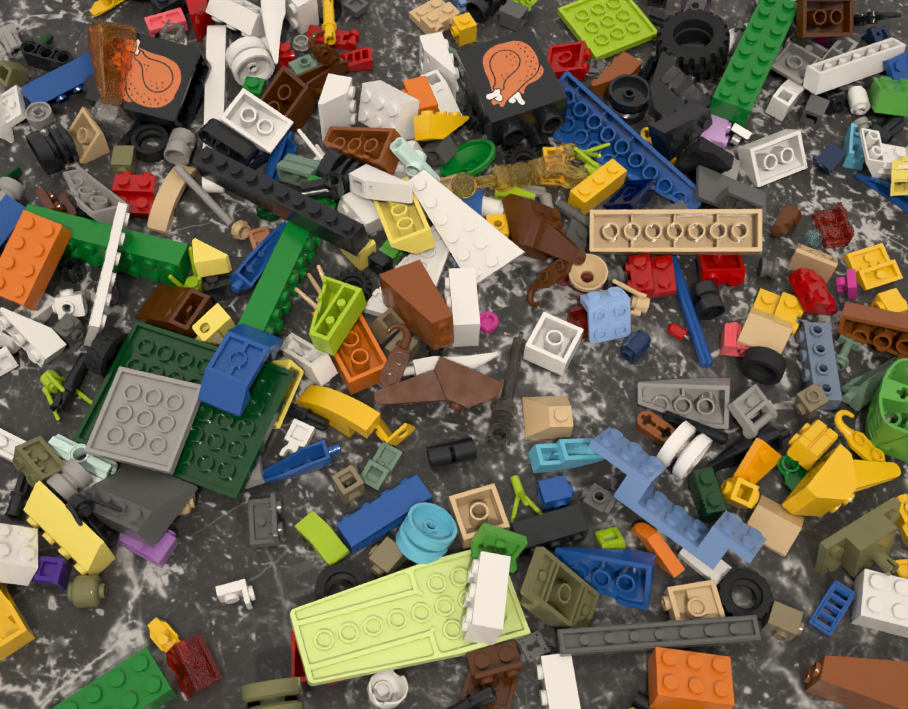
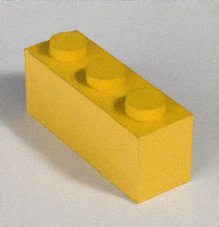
M612 158L570 190L568 203L574 208H580V212L586 215L624 185L627 170Z

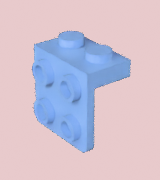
M610 287L608 290L590 291L587 294L580 295V303L588 314V340L590 343L595 344L624 338L631 334L630 297L621 287Z

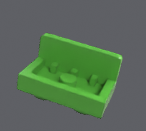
M483 523L470 541L472 560H477L481 551L511 556L509 572L515 573L517 570L516 558L528 544L527 537Z

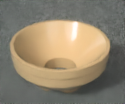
M586 254V260L582 265H572L571 272L568 274L569 280L580 291H596L606 282L608 276L607 265L600 257ZM590 273L593 276V280L586 283L582 281L581 275Z

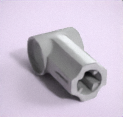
M13 22L1 26L0 42L2 46H5L10 58H15L16 60L22 58L23 55L20 50L22 43Z

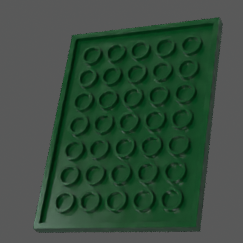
M136 320L78 428L73 441L78 444L87 445L119 366L201 385L205 368L218 347ZM265 362L249 389L251 400L241 418L201 402L175 471L171 476L239 501L297 377L296 372Z

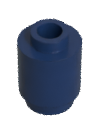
M642 330L633 332L620 346L622 358L628 362H637L650 347V336Z

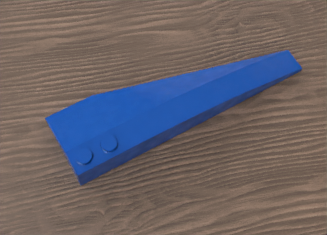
M568 70L558 79L567 96L566 123L562 124L556 131L548 133L553 139L558 142L562 141L568 147H577L583 150L610 143L609 147L592 152L601 154V158H590L602 165L613 158L627 170V178L675 203L683 200L689 209H698L704 203L696 198V185Z

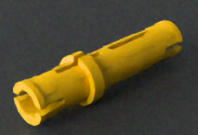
M322 0V30H325L324 42L327 44L328 39V45H333L336 43L335 30H337V24L334 20V0Z

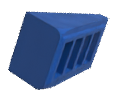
M834 580L828 586L807 624L830 637L856 593L837 580ZM830 599L831 601L835 602L840 606V608L831 604L830 602H828V600ZM823 608L835 614V617L825 612ZM818 616H821L822 618L830 622V626H828L821 620L817 619Z

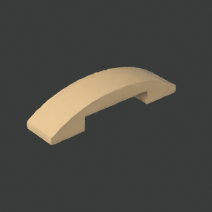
M181 165L194 179L197 168ZM175 167L168 173L156 195L148 218V230L164 234L168 233L174 220L173 212L185 187L189 186L174 171Z

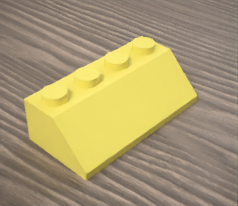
M408 176L402 178V180L409 181ZM413 190V203L411 204L373 200L392 248L418 254L436 247L431 229Z
M39 480L35 484L24 508V511L29 516L26 521L33 528L38 529L40 527L44 531L42 534L43 538L50 545L56 543L61 548L57 551L67 561L72 558L76 562L74 568L81 575H99L116 559L105 542L84 522L82 526H78L70 511L65 507L66 505Z

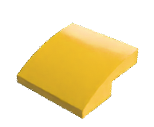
M883 243L843 256L849 270H856V281L864 291L903 279L895 259H889Z

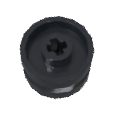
M623 74L617 76L609 85L605 104L628 125L638 123L645 117L651 97L650 85L646 80L637 75Z

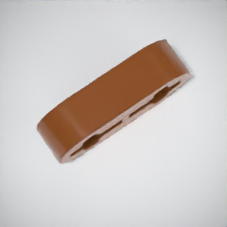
M650 411L639 413L635 422L639 432L660 446H663L675 431L672 425ZM646 419H648V420L650 421L649 424H646V425H643V424H642V422L645 421ZM665 432L669 434L668 437H661Z

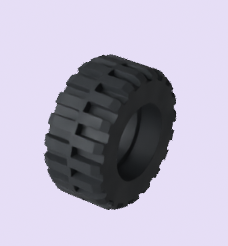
M686 9L685 12H676L675 16H669L657 31V59L659 61L660 54L663 51L669 56L673 54L679 60L678 66L681 71L686 75L690 73L698 82L705 80L706 77L709 79L715 75V72L718 73L727 62L730 43L728 26L718 15L714 16L712 12H704L703 9ZM686 42H699L706 46L699 49H686L679 45Z

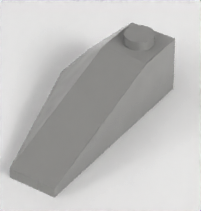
M82 168L63 172V177L79 208L94 220L112 225L118 202L127 203ZM127 204L126 208L127 213H129V204Z
M730 378L638 381V404L662 413L670 411L715 429H729V409L727 405L730 404Z

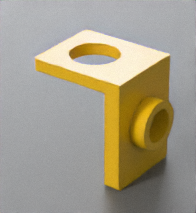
M381 419L375 432L382 441L397 446L416 428L413 425L404 423L392 433Z

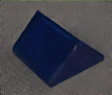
M655 178L626 181L603 207L606 210H641L652 198L656 184Z

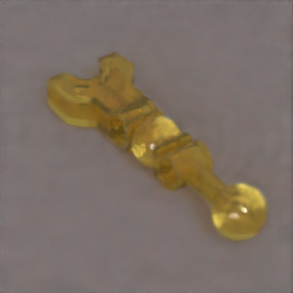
M569 143L559 145L554 154L528 160L527 163L517 162L512 166L511 164L498 165L491 169L490 175L474 177L469 173H459L452 179L451 189L459 198L467 199L472 197L477 189L495 186L498 192L513 190L514 186L524 188L529 184L534 186L558 183L565 188H574L589 177L590 174L587 168L575 167L570 163V161L576 158L578 153L574 151V147H577V145Z

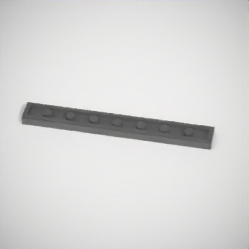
M756 615L557 629L560 657L654 650L655 647L671 649L751 643L762 640Z

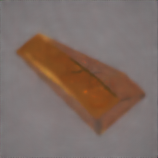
M97 20L87 26L88 47L99 100L102 104L121 105L127 85V75L132 66L131 60L137 48L136 26Z

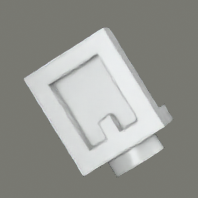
M245 579L215 587L217 597L221 603H235L241 597H244L247 609L253 608L251 601L256 600L253 586H248Z

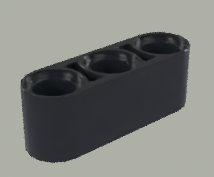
M28 40L20 45V50L26 64L44 71L51 72L74 60L69 51L36 41Z
M215 118L210 119L198 131V137L203 143L246 166L258 154V149L254 143Z

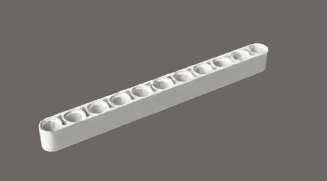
M207 25L206 59L211 65V70L205 84L204 125L212 118L220 121V117L227 109L228 64L225 54L228 49V29L226 25ZM203 143V149H204L206 146L209 147L208 145H206L205 143ZM202 177V188L207 193H225V188Z

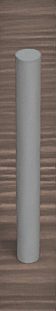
M177 165L174 171L228 227L233 226L235 221L181 165Z

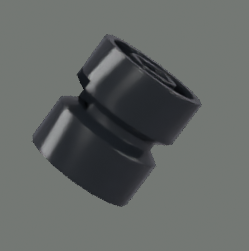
M471 0L467 3L466 10L476 23H482L500 8L501 2L500 0Z
M702 281L690 289L699 319L712 320L725 312L722 298L719 296L720 292L715 281Z

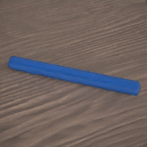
M674 256L672 260L677 297L700 366L702 368L711 367L713 360L678 258Z

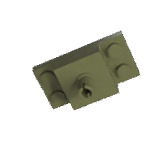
M894 496L820 542L815 570L822 576L828 571H835L841 565L854 578L864 569L877 564L887 576H890L892 573L894 574L898 570L899 564L889 555L898 529L896 521L900 516L899 511L902 503Z
M545 547L535 548L524 582L520 584L518 590L519 596L522 597L520 600L522 606L548 626L564 627L565 629L589 627L600 593Z

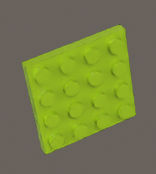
M578 0L557 10L558 16L578 41H586L587 47L591 49L592 59L603 60L657 37L658 30L633 0Z

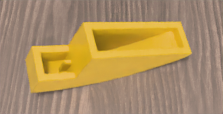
M309 385L296 400V403L306 410L312 409L313 413L328 419L329 425L349 438L355 431L368 438L381 422L379 412L355 398L331 388Z

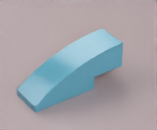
M593 438L559 439L554 444H535L528 452L533 473L576 468L603 461L605 458L588 447Z

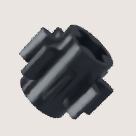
M71 256L61 261L62 267L58 268V271L64 282L69 280L75 284L84 280L83 273H86L87 269L81 258L76 260Z

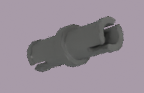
M562 198L556 203L554 208L566 216L568 220L573 218L589 229V217L580 212V208H574Z

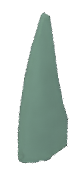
M897 356L863 375L854 377L842 386V401L848 403L857 412L864 408L872 400L887 370L898 360Z

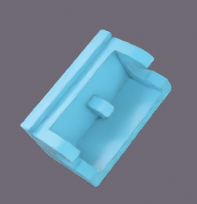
M851 123L844 137L843 151L846 152V156L842 159V167L862 170L865 157L860 132H855L857 124Z

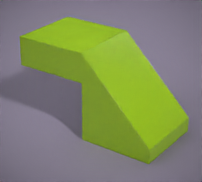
M313 510L295 525L296 531L312 545L316 555L328 566L337 564L349 553V550L330 526Z

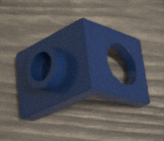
M830 142L818 157L815 155L812 157L813 164L829 175L846 156V152Z

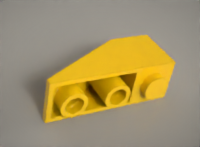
M431 110L421 111V115L413 116L415 141L444 139L466 122L469 116H461V112H451L447 115V111L435 112V114Z

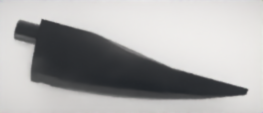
M766 424L753 439H747L745 436L740 438L718 454L704 468L714 467L715 472L741 464L756 438L765 441L777 452L782 449V440L790 437V433L787 429L778 431L774 426Z

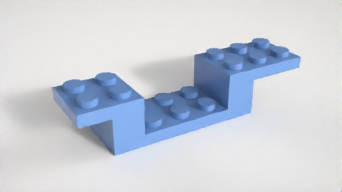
M608 427L590 442L589 448L627 474L613 497L712 570L728 549L750 564L767 540L759 530L749 527L742 522L738 515L727 510L709 530L702 521L694 519L687 514L683 507L673 504L667 499L665 494L654 490V486L667 467L657 457L650 456L644 452L639 444L626 439L619 430Z

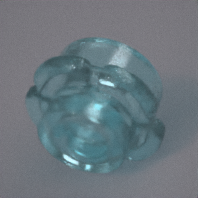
M819 229L809 230L804 237L806 246L813 248L819 246L823 240V234Z

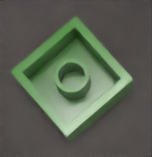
M888 76L873 77L868 94L873 111L875 113L908 117V79L892 80Z

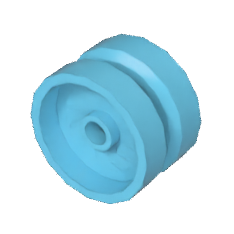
M427 502L417 503L410 508L396 534V544L400 552L409 560L417 564H429L444 557L458 532L457 524L453 517L438 505Z

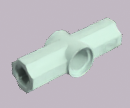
M403 137L396 138L391 143L389 149L405 165L404 172L408 176L414 177L421 171L426 170L440 182L438 174L426 163L427 156L424 152L414 150Z
M60 434L52 436L48 442V445L59 458L65 461L73 458L87 472L101 479L116 473L118 467L116 462L84 452L85 444H78ZM86 455L83 460L78 461L81 456Z

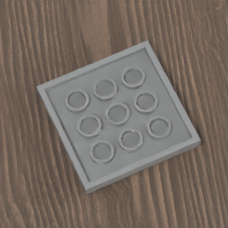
M119 366L84 452L89 455L173 475L201 403L198 400L201 385Z

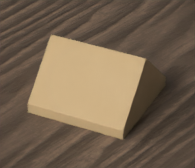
M82 107L70 126L68 133L75 143L80 163L86 164L109 153L110 150L103 132L87 108Z
M797 243L787 268L794 271L799 268L813 269L818 276H821L828 283L838 265V260L834 256Z
M751 307L736 343L749 348L756 346L768 347L781 354L793 329V323Z
M761 495L746 525L756 528L767 539L763 546L785 557L802 529L804 517L792 515L782 505Z

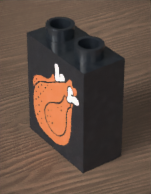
M112 27L107 40H101L97 47L98 65L94 75H88L84 81L83 94L85 99L102 116L133 124L139 122L143 125H160L165 128L167 133H171L174 128L179 127L189 130L211 70V65L202 50Z
M530 28L456 52L459 81L488 140H491L495 146L501 144L507 146L516 145L525 136L540 131L551 133L566 123L567 96Z

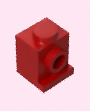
M290 42L280 43L278 64H276L277 73L283 65L289 68L288 63L296 59L295 50H291Z

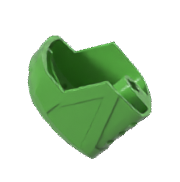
M908 358L898 359L887 370L871 400L865 422L866 437L875 448L882 450L888 456L908 462ZM885 416L892 417L895 423H889Z

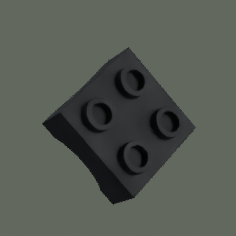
M701 136L678 155L675 167L679 171L688 172L695 177L696 168L699 165L721 174L732 169L734 155Z

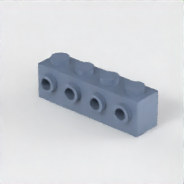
M804 322L796 333V342L800 345L799 361L802 362L803 366L801 373L802 381L805 382L806 388L816 383L829 399L827 404L817 410H836L842 402V394L830 323Z

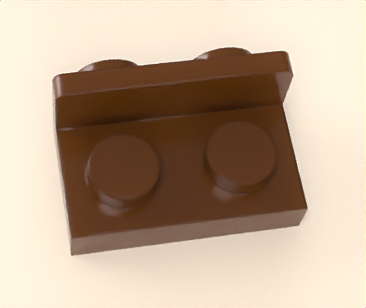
M42 186L35 191L45 208L79 216L76 208L65 193L56 197L51 190L47 192Z
M515 640L466 653L474 685L489 686L496 682L495 679L505 677L506 680L520 676V672H523L524 662L520 659Z

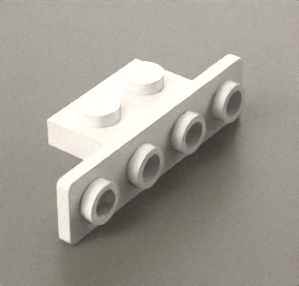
M0 83V138L13 143L12 127L26 119L24 98L19 86L15 85L5 91V86Z

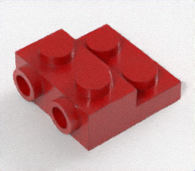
M586 41L549 46L547 60L556 77H561L568 70L575 78L583 80L586 74L590 72L588 60L592 59V52L587 47Z
M129 171L115 174L112 192L129 204V217L149 218L152 205L159 190L157 177L150 172H143L142 175H133Z
M650 253L629 256V262L625 263L626 273L631 275V280H627L629 287L647 294L646 297L648 298L677 295L672 254L658 257H650Z
M696 255L701 282L712 280L717 285L729 284L730 286L744 284L746 268L741 255Z
M799 268L788 277L805 313L833 316L838 312L835 300L830 295L825 280L818 276L813 269Z

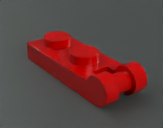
M309 25L306 34L308 39L314 31L322 29V27ZM337 29L335 30L336 43L333 45H328V39L327 44L324 42V34L318 35L315 39V44H326L330 48L354 51L360 38V32L354 29L351 31Z

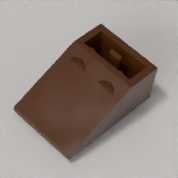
M158 284L135 318L146 324L194 339L197 334L192 329V326L213 307V303L209 295L193 288Z

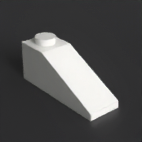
M294 333L289 334L283 339L284 342L279 351L287 359H291L304 370V375L316 384L323 386L338 373L330 356L325 352L315 349L313 344Z

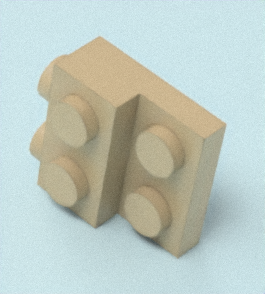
M430 0L409 12V18L425 34L443 33L449 30L452 26V18L461 15V12L452 3H445L442 0Z
M714 579L667 587L664 591V596H661L662 608L664 611H668L671 620L668 621L725 617Z

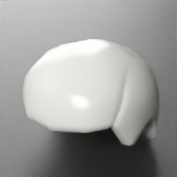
M393 670L372 675L366 689L370 701L375 706L381 709H393L406 698L409 687L404 675L400 676Z

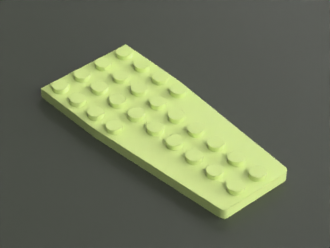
M471 549L441 557L439 560L429 564H418L294 608L290 612L293 632L307 683L310 686L459 657L472 651L527 637L531 632L509 576L503 630L494 645L463 640L464 631L460 629L462 617L465 616L467 607H464V598L470 586L467 583V574L473 562Z

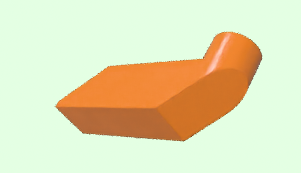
M644 522L632 526V535L641 540L649 553L657 554L656 563L661 569L673 578L685 570L657 530Z

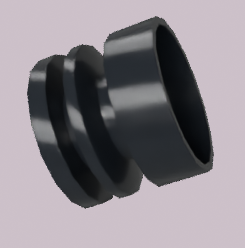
M59 121L52 123L55 132L49 125L45 126L47 133L45 137L39 130L25 135L33 154L46 174L59 169L58 158H61L66 165L70 164L67 154L73 161L79 159L72 137Z
M332 149L321 159L315 176L323 178L328 172H338L342 177L344 194L350 192L349 173L365 164L364 162L356 161L354 158L347 159L345 154Z

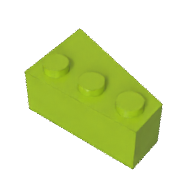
M323 276V287L318 296L319 303L317 310L314 312L309 335L315 349L335 356L367 303L361 288Z

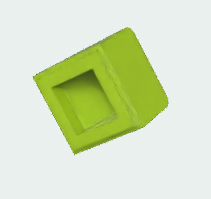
M616 526L594 532L600 549H625V540Z

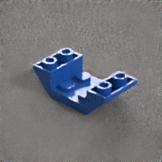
M244 323L228 330L205 368L198 400L241 418L251 400L249 393L251 385L266 359L274 360L284 340Z

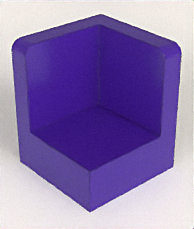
M40 556L38 569L33 580L36 583L53 584L60 590H66L72 567L64 558Z

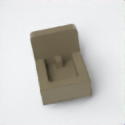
M815 383L797 393L794 408L800 416H804L808 421L815 417L817 409L827 404L829 399Z

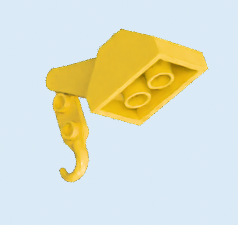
M838 411L834 416V423L836 428L844 435L849 448L856 452L863 460H853L852 454L841 444L819 459L781 504L792 515L821 517L828 512L834 513L842 503L844 505L848 504L855 497V492L892 481L900 476L901 470L896 463L886 462L882 450L875 448L863 433L849 428L843 422L842 416L844 415L854 418V414L850 411Z

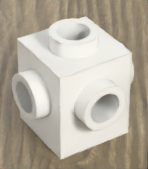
M73 289L59 291L60 294H57L54 301H52L53 312L58 314L59 320L66 313L79 319L80 316H86L89 311L84 290L74 292Z

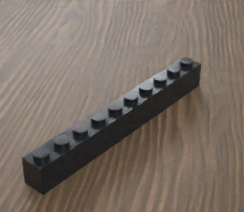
M207 146L193 159L200 175L205 179L355 256L370 241L364 224Z

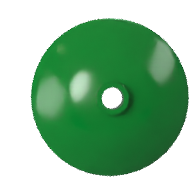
M488 139L467 141L457 146L458 151L447 164L440 165V172L443 177L458 174L460 181L472 179L483 173L492 164L497 149L494 143Z

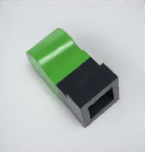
M387 239L377 252H372L368 256V269L378 275L387 272L398 263L405 251L392 248Z

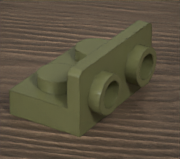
M41 436L15 446L12 459L13 465L26 476L27 482L31 487H34L39 480L45 485L46 481L53 474L62 473L61 467L64 465V462Z

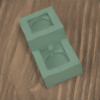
M383 441L373 459H370L360 475L361 479L365 484L379 491L396 468L404 453Z

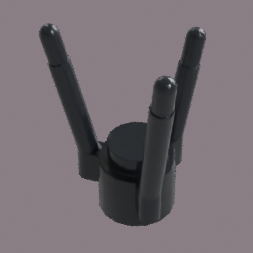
M89 492L85 495L81 493L72 495L65 507L70 511L78 526L83 525L82 518L93 532L106 543L107 538L88 517L93 510L91 502L121 512L122 508L93 497Z

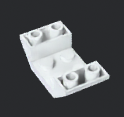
M861 128L859 132L865 162L872 177L891 180L892 161L908 156V145L905 148L883 144L879 131Z

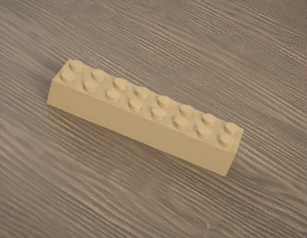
M762 209L590 210L589 254L640 255L650 253V255H759L762 252Z

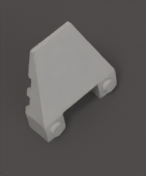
M796 13L771 69L801 86L803 85L808 65L856 50L859 43L849 37L838 38L828 50L812 40L796 38Z

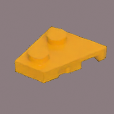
M756 438L733 477H740L756 484L777 465L778 460L782 456L765 441Z

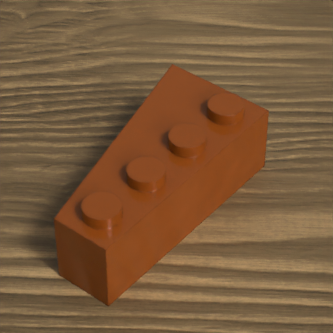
M330 126L323 144L328 150L334 149L345 154L347 159L354 158L356 161L364 162V164L393 175L399 159L389 148L391 143L401 136L395 128Z
M845 302L838 333L860 343L871 344L876 347V350L883 353L887 351L897 356V359L908 358V314Z

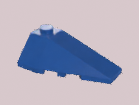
M555 548V557L601 595L603 593L617 600L616 603L622 606L642 610L649 609L657 554L625 549Z

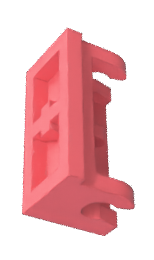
M181 7L144 18L151 37H155V33L168 31L180 26L184 28V32L188 31L187 21Z

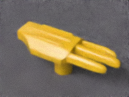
M98 0L89 11L94 17H97L125 0Z
M158 617L152 620L147 626L150 630V638L161 651H165L177 665H181V662L171 652V648L185 664H189L187 657L175 645L177 643L186 655L190 656L189 650L179 640V635L167 622L160 620Z

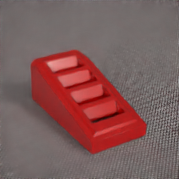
M371 47L339 54L347 62L351 61L348 63V68L345 72L373 70Z

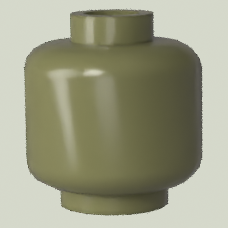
M79 575L68 585V600L77 608L98 607L101 604L102 598L107 597V584L103 583L98 575Z

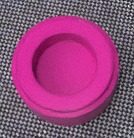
M484 311L479 314L480 331L487 334L494 332L498 327L497 315L490 311Z

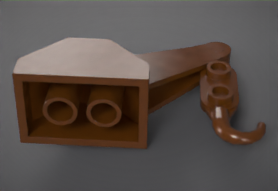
M319 29L314 31L307 42L314 59L321 63V65L297 75L283 65L260 98V100L294 122L288 131L295 132L297 129L303 128L313 114L314 99L322 92L328 73L341 75L348 68V62L340 57L335 50L326 44H315L317 36L325 34V30Z
M510 193L502 199L513 243L526 252L525 255L542 261L547 260L551 256L559 258L540 272L538 279L527 291L529 305L538 307L541 305V302L533 300L535 292L539 289L549 288L571 272L572 265H582L586 260V254L562 231L561 215L557 209L530 198Z
M394 323L387 328L386 334H390L394 329H400L403 332V338L391 350L381 372L380 381L382 387L374 394V400L377 404L446 402L450 404L448 408L461 413L462 410L468 411L495 400L499 396L504 384L503 382L442 356L439 357L434 370L401 381L409 362L411 331L403 323Z

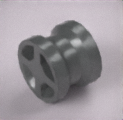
M761 257L758 263V277L768 276L771 279H776L780 267L779 259L768 260L766 257Z
M615 265L610 269L607 267L608 276L604 283L605 288L616 285L612 282L613 279L624 283V273L620 265Z

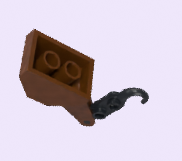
M797 0L796 38L801 40L852 37L853 27L878 24L879 20L899 18L902 14L900 12L879 13V11L867 12V14L854 15V0Z

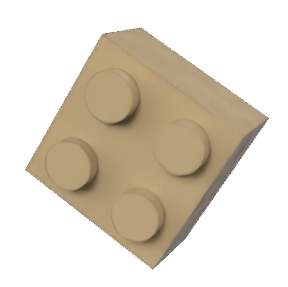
M495 483L449 496L448 507L451 516L457 524V534L463 550L470 548L471 539L483 523L509 531L510 525Z

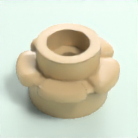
M239 220L233 224L231 234L235 239L245 240L248 238L247 231L251 230L246 221Z

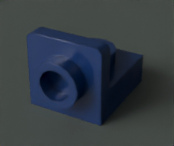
M875 25L867 29V34L861 37L862 41L869 38L873 44L891 38V35L886 25L881 27Z

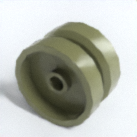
M300 677L268 680L241 686L243 702H259L260 704L259 706L247 709H304L303 702L299 700L285 701V698L296 696L302 691Z

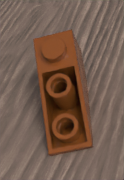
M623 51L612 60L608 68L603 69L598 79H594L591 82L589 89L597 97L607 94L609 85L615 77L623 74L638 75L641 70L642 61Z

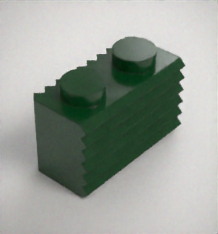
M714 467L694 470L687 484H689L688 488L691 489L690 492L695 502V509L698 510V518L703 523L717 521L726 510L728 511Z

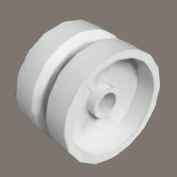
M255 36L239 38L226 51V62L239 85L243 86L246 76L258 77L267 81L274 72V61L268 53L265 43L260 38Z
M684 421L670 435L657 455V458L665 467L671 466L676 461L672 468V474L681 481L695 468L713 442L712 439L703 433L692 440L696 428L687 421Z

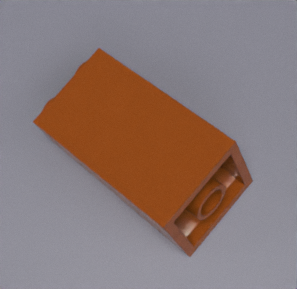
M420 259L379 274L384 305L388 309L391 307L414 333L433 350L445 348L454 343L453 315Z
M825 655L818 662L815 661L814 665L811 668H807L805 672L804 682L807 683L805 692L848 708L908 709V661Z

